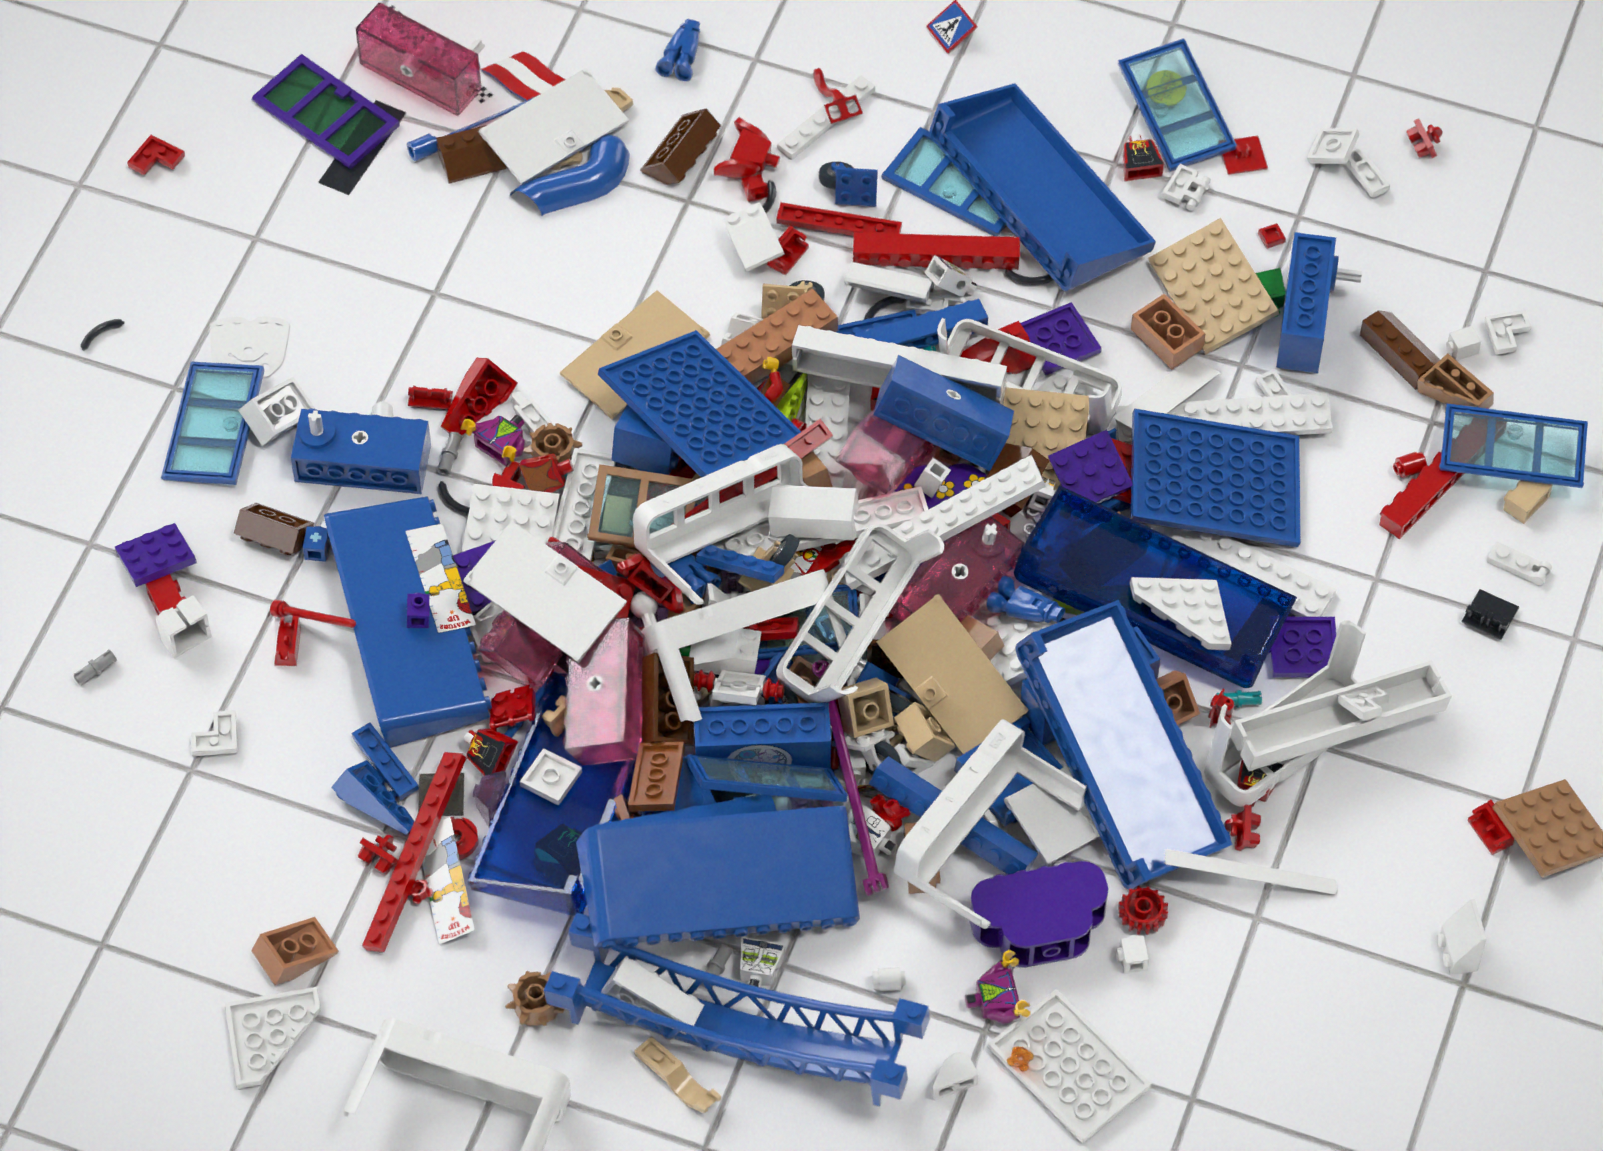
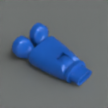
M686 19L680 25L663 52L664 57L657 61L655 70L659 75L663 77L671 76L674 63H676L674 72L679 80L687 82L692 78L693 70L690 65L694 63L698 48L700 22Z
M692 554L667 564L691 586V589L700 598L706 592L708 583H712L717 588L721 585L722 579L717 574L707 571L706 565L697 563L696 557Z
M1003 576L1000 579L998 593L992 592L988 596L986 604L989 612H1006L1007 616L1036 622L1045 621L1050 623L1053 621L1058 623L1065 614V608L1060 607L1057 602L1023 586H1019L1015 590L1014 581L1008 576Z

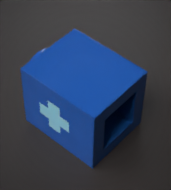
M307 526L303 544L305 560L326 562L330 544L327 528Z

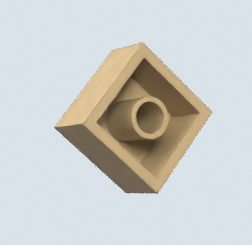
M872 678L841 689L843 691L854 686L858 687L855 692L838 698L841 724L845 733L856 738L894 726L887 683L878 678Z
M914 702L894 717L898 724L897 730L905 737L908 742L906 746L912 754H917L923 759L937 762L955 748L952 739L927 707Z

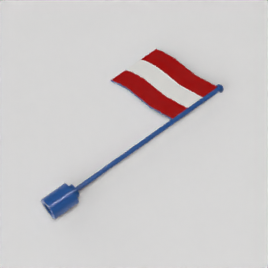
M524 51L481 69L482 72L495 78L507 90L525 100V102L450 134L472 129L505 115L566 79L555 74L536 57ZM429 133L407 142V150L412 160L418 161L437 153V137Z

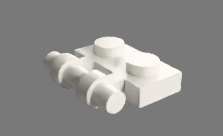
M1179 164L1164 188L1162 198L1179 205L1183 200H1187L1186 208L1192 211L1201 202L1202 194L1207 192L1211 179L1208 176H1204L1201 180L1197 178V170ZM1191 187L1196 188L1194 193L1189 191Z

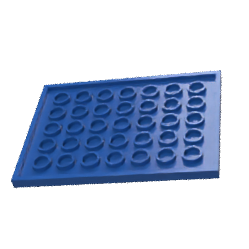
M697 330L603 366L598 370L597 375L701 478L739 461L748 460L751 456L771 447L785 444L801 432Z
M1134 408L1132 412L1131 481L1133 485L1131 487V521L1299 547L1301 539L1300 452L1298 435Z

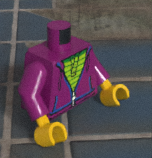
M515 415L510 421L502 416H497L494 419L481 423H475L470 419L463 421L460 429L467 430L466 434L468 436L474 434L475 447L506 467L511 461L514 462L515 458L521 457L524 454L525 440L521 427L525 422L520 416Z
M1011 950L1005 951L1002 957L1003 960L996 963L976 981V993L965 995L967 1009L980 1007L984 1019H990L1001 1024H1007L1020 1018V1015L1023 1017L1030 1016L1031 1012L1025 1009L1030 1004L1025 1000H1019L1012 969H1008L1009 965L1017 966L1019 963L1017 958H1013L1010 961L1015 952Z

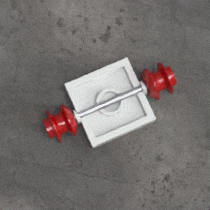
M701 669L694 677V686L697 687L699 692L702 687L706 688L708 693L713 690L712 699L724 703L736 702L747 706L757 705L761 693H763L766 701L770 697H774L776 702H778L779 698H783L784 685L781 684V681L778 680L775 684L769 678L765 682L766 676L722 670L719 678H715L713 671H710L707 675Z

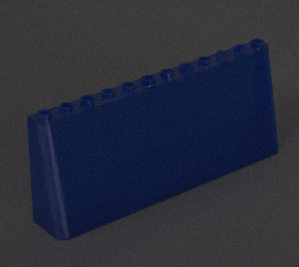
M1060 485L1024 544L1013 572L1014 577L1020 583L1084 613L1119 600L1121 606L1126 610V616L1130 625L1133 628L1138 626L1151 645L1242 688H1251L1254 685L1297 599L1296 596ZM1131 577L1217 580L1231 640L1230 650L1205 648L1201 645L1202 641L1193 635L1191 637L1187 636L1176 628L1175 623L1169 619L1163 620L1151 612L1152 608L1145 603L1139 604L1133 600L1130 587Z
M553 672L550 681L546 683L544 696L539 700V708L535 714L534 721H532L531 728L526 732L524 745L518 752L516 765L511 769L509 782L504 786L503 797L497 803V811L494 818L490 821L487 836L483 838L481 851L476 855L474 868L468 875V885H470L473 891L575 916L576 912L584 914L587 901L576 842L587 828L605 822L609 823L620 820L615 813L617 806L614 798L622 794L628 799L631 792L639 743H641L642 682L601 677L619 696L618 705L614 708H607L587 687V682L592 676ZM573 693L578 696V703L583 708L582 713L578 716L581 723L578 727L570 725L557 737L552 734L550 727L544 723L542 715L547 710L554 712L557 709V700L561 696L569 697ZM543 748L582 767L581 775L559 805L520 786V780Z

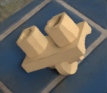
M573 693L569 697L561 696L556 702L557 709L554 712L547 710L542 715L544 723L550 727L552 734L557 737L570 725L578 727L581 723L578 716L582 713L583 708L578 703V696Z

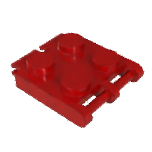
M530 685L514 688L513 693H511V689L496 693L494 698H491L490 729L497 731L499 727L507 725L511 727L516 726V723L526 720L534 721L536 693L533 687L529 688Z

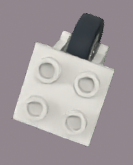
M881 729L856 738L844 733L848 749L862 752L865 757L866 767L872 776L876 768L888 756L901 764L898 752L889 741L890 738L895 736L894 732Z

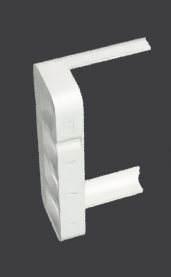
M941 319L937 329L940 353L960 357L971 333L975 332L1000 342L991 363L1001 364L1009 346L1036 356L1037 358L1023 388L1006 381V387L1032 390L1045 361L1072 370L1074 372L1064 393L1074 394L1079 382L1103 391L1098 396L1089 395L1087 433L1095 435L1109 427L1122 396L1121 382L1114 375L971 319H963L957 322L947 341L945 319Z
M779 444L751 456L748 460L734 463L642 503L636 509L633 516L635 548L692 602L698 605L704 604V601L691 589V586L667 564L768 520L773 485L807 486L803 482L802 460L786 445ZM777 466L778 479L754 489V475ZM743 481V494L719 504L720 490ZM708 496L709 509L685 519L684 506ZM673 511L674 524L652 534L649 533V527L654 519ZM830 539V540H832L835 544H838V543L841 542L843 539Z
M876 524L865 529L847 555L844 566L837 571L776 669L778 680L809 703H826L855 692L858 689L857 686L843 691L841 689L919 564L943 553L944 543L941 538L930 529L909 539L903 538L883 524ZM872 541L896 557L881 583L856 567ZM845 572L874 591L873 596L859 618L830 598ZM823 607L853 626L837 653L808 633ZM801 642H804L831 661L815 687L786 668Z
M824 569L668 618L642 629L649 651H658L681 722L685 720L695 722L701 720L702 717L679 648L817 604L829 585ZM826 608L840 648L847 636L840 617Z
M1349 620L1340 622L1327 666L1262 712L1359 683L1353 678V674L1366 632ZM1224 704L1221 708L1204 774L1207 780L1231 803L1244 807L1254 803L1265 795L1267 790H1272L1276 783L1286 780L1331 746L1297 756L1275 773L1267 766L1261 767L1260 769L1267 776L1248 790H1242L1224 774L1242 759L1240 756L1241 751L1237 750L1230 737L1233 727L1224 719L1227 705Z
M1004 719L1000 720L976 752L972 754L903 839L897 851L894 867L895 874L983 929H987L990 926L989 921L936 889L929 882L1017 773L1078 811L1085 804L1086 786L1023 748L1025 732Z
M386 1018L381 1025L345 1106L344 1116L348 1117L349 1113L356 1114L379 1062L388 1069L534 1115L535 1118L521 1151H543L555 1121L562 1119L570 1100V1080L565 1074L555 1069L442 1033H435L398 1019Z

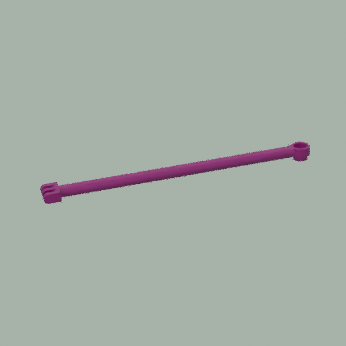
M823 659L815 661L812 665V671L819 680L829 665ZM834 699L829 701L830 726L868 878L862 881L867 896L873 895L872 886L877 893L881 891L880 883L883 889L889 888L886 874L883 872L879 873L843 727L836 700Z

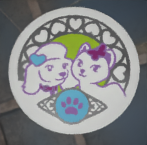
M767 745L744 747L734 751L728 757V759L790 765L792 762L788 752L778 747Z

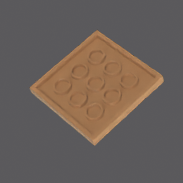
M1566 779L1498 801L1493 806L1495 812L1542 878L1603 857V830Z

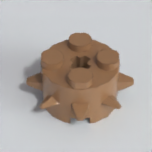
M548 423L547 427L542 425L535 432L529 433L532 437V443L523 450L524 453L532 455V458L555 454L558 462H562L567 459L571 460L574 448L582 447V442L573 439L571 427L567 428L559 423H555V426H553L552 423Z
M526 971L525 975L519 978L517 984H508V989L513 993V1001L505 1005L506 1009L515 1010L516 1015L520 1019L519 1024L546 1026L547 1022L555 1019L558 1013H564L565 1009L548 1005L546 1002L544 988L551 972L542 975L541 972Z

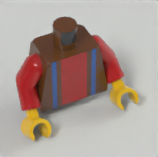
M767 357V360L763 361V368L771 370V373L757 389L777 407L790 385L780 377V373L777 371L779 366L778 359Z

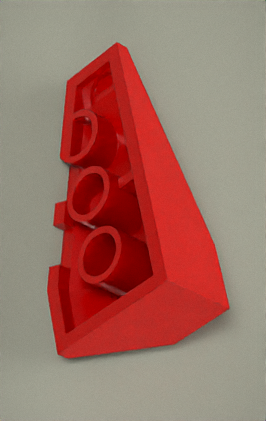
M476 357L466 372L440 427L448 433L456 432L461 436L464 435L467 430H461L460 428L465 419H470L477 423L484 416H488L499 404H503L509 398L518 382L489 358Z

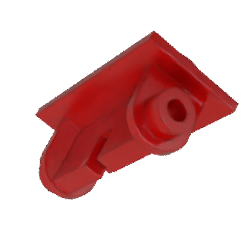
M413 385V387L408 388V406L449 409L453 391L447 390V388L428 389Z
M1224 688L1219 695H1214L1210 703L1212 709L1208 715V718H1210L1209 728H1212L1214 723H1218L1221 708L1224 704L1227 705L1224 719L1231 725L1234 701L1224 696Z

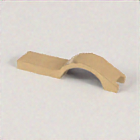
M652 1036L634 1050L635 1055L666 1081L676 1096L690 1108L705 1114L708 1111L707 1108L722 1099L721 1095L714 1089L708 1091L700 1086L686 1070L684 1064Z

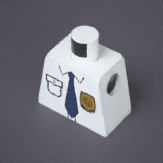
M864 805L863 811L875 858L881 851L892 856L898 844L890 840L891 826ZM853 819L849 824L852 852L863 856Z

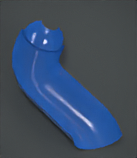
M605 135L590 147L587 163L532 179L510 192V196L517 191L524 193L537 205L541 216L595 200L608 194L620 184L625 177L629 165L630 153L619 137Z

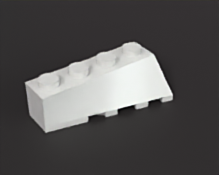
M626 957L616 967L601 993L618 998V1000L693 1026L704 1007V1004L700 1003L695 996L685 994L675 984L665 982L655 972L645 970L638 962Z

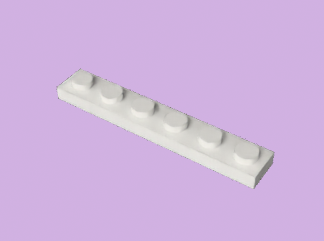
M860 75L845 87L841 93L846 97L856 94L860 104L876 91V85ZM833 98L826 104L833 102ZM854 100L846 101L849 112L857 107ZM836 105L829 107V112L833 119L841 117ZM822 106L777 143V149L792 160L836 123L830 124L826 110Z

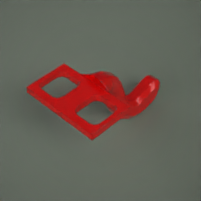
M821 68L813 70V78L818 90L826 97H833V102L824 105L830 124L863 114L856 94L846 97L838 89L829 88L826 85ZM854 100L858 111L850 113L846 106V101ZM834 105L838 107L841 117L833 119L829 112V107Z

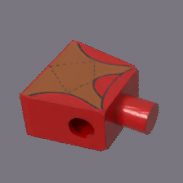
M555 454L524 459L519 464L528 488L532 491L553 493L565 485L566 478L564 474L574 471L570 459L558 462Z

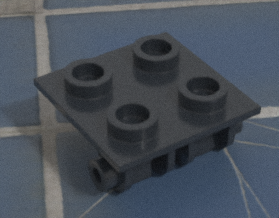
M1479 589L1471 605L1467 606L1466 614L1461 622L1502 640L1519 606Z

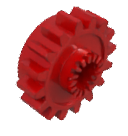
M1137 886L1135 890L1130 888L1128 895H1122V902H1119L1118 917L1122 918L1123 926L1129 924L1128 931H1132L1135 928L1138 935H1140L1142 930H1145V933L1149 935L1150 929L1158 932L1159 926L1163 927L1165 925V919L1168 918V903H1164L1165 896H1160L1157 889L1152 890L1149 886L1146 888Z

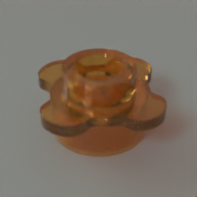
M1015 1046L1012 1049L1011 1057L1007 1059V1064L1010 1067L1015 1066L1020 1071L1025 1072L1029 1068V1062L1034 1059V1054L1024 1047Z

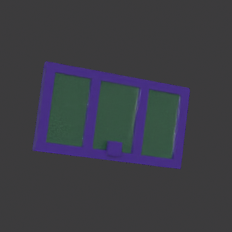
M302 53L252 96V101L349 169L353 168L400 126L396 118Z

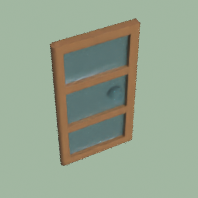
M599 464L589 533L587 534L588 540L635 547L633 516L636 509L642 503L693 482L696 479ZM708 496L685 505L684 515L705 501ZM673 511L654 519L649 527V533L652 534L674 523ZM700 549V550H698V551H695V552H693V553H691V554L696 557V555H697L702 549Z

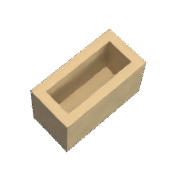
M1519 480L1517 487L1514 490H1509L1505 495L1503 510L1525 524L1548 500L1553 485Z

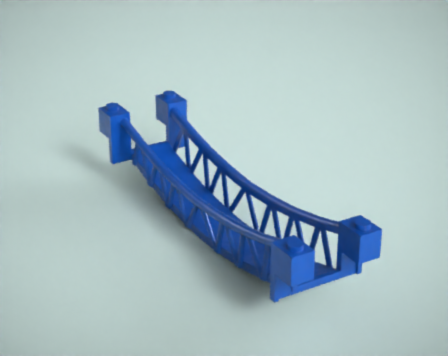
M577 912L568 931L571 946L593 951L595 958L585 986L581 984L580 978L552 971L544 988L547 1004L569 1010L572 1024L579 1025L584 1010L588 1006L593 1011L598 1010L621 1019L628 1025H637L661 1034L666 1039H676L701 1047L704 1051L711 1050L734 1058L755 1062L759 1066L767 1065L794 1071L799 1075L804 1073L833 1078L838 1082L845 1080L869 1084L871 1086L873 1105L878 1107L881 1105L882 1095L901 1100L908 1081L907 1066L896 1064L895 1061L903 1042V1036L905 1034L923 1039L930 1021L928 1005L899 998L895 1012L819 1001L734 981L671 961L636 947H625V945H616L615 948H612V950L620 952V954L610 965H606L604 962L609 949L594 946L590 918L588 915ZM628 956L629 959L635 961L637 959L659 967L655 971L659 976L667 970L673 983L682 992L684 990L676 974L694 979L695 982L684 992L687 995H692L703 982L715 1003L697 998L700 1003L704 1004V1007L693 1026L618 1000V998L605 995L601 991L619 963ZM711 985L740 994L722 1005ZM748 996L768 1018L741 1012L730 1007ZM757 998L785 1004L778 1018L776 1019ZM791 1006L807 1027L783 1022ZM800 1008L820 1012L815 1026L812 1025ZM827 1013L845 1034L820 1030ZM837 1015L859 1018L853 1034ZM865 1020L868 1021L881 1039L859 1036ZM874 1020L893 1023L895 1041L889 1040Z

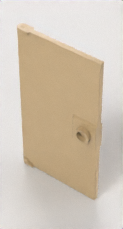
M656 290L561 370L560 375L604 411L609 418L614 419L628 404L597 375L599 368L695 330L705 339L710 336V333Z
M940 594L935 595L930 601L877 641L881 649L963 754L982 743L1000 720L1004 719L1012 724L1029 711L946 605Z

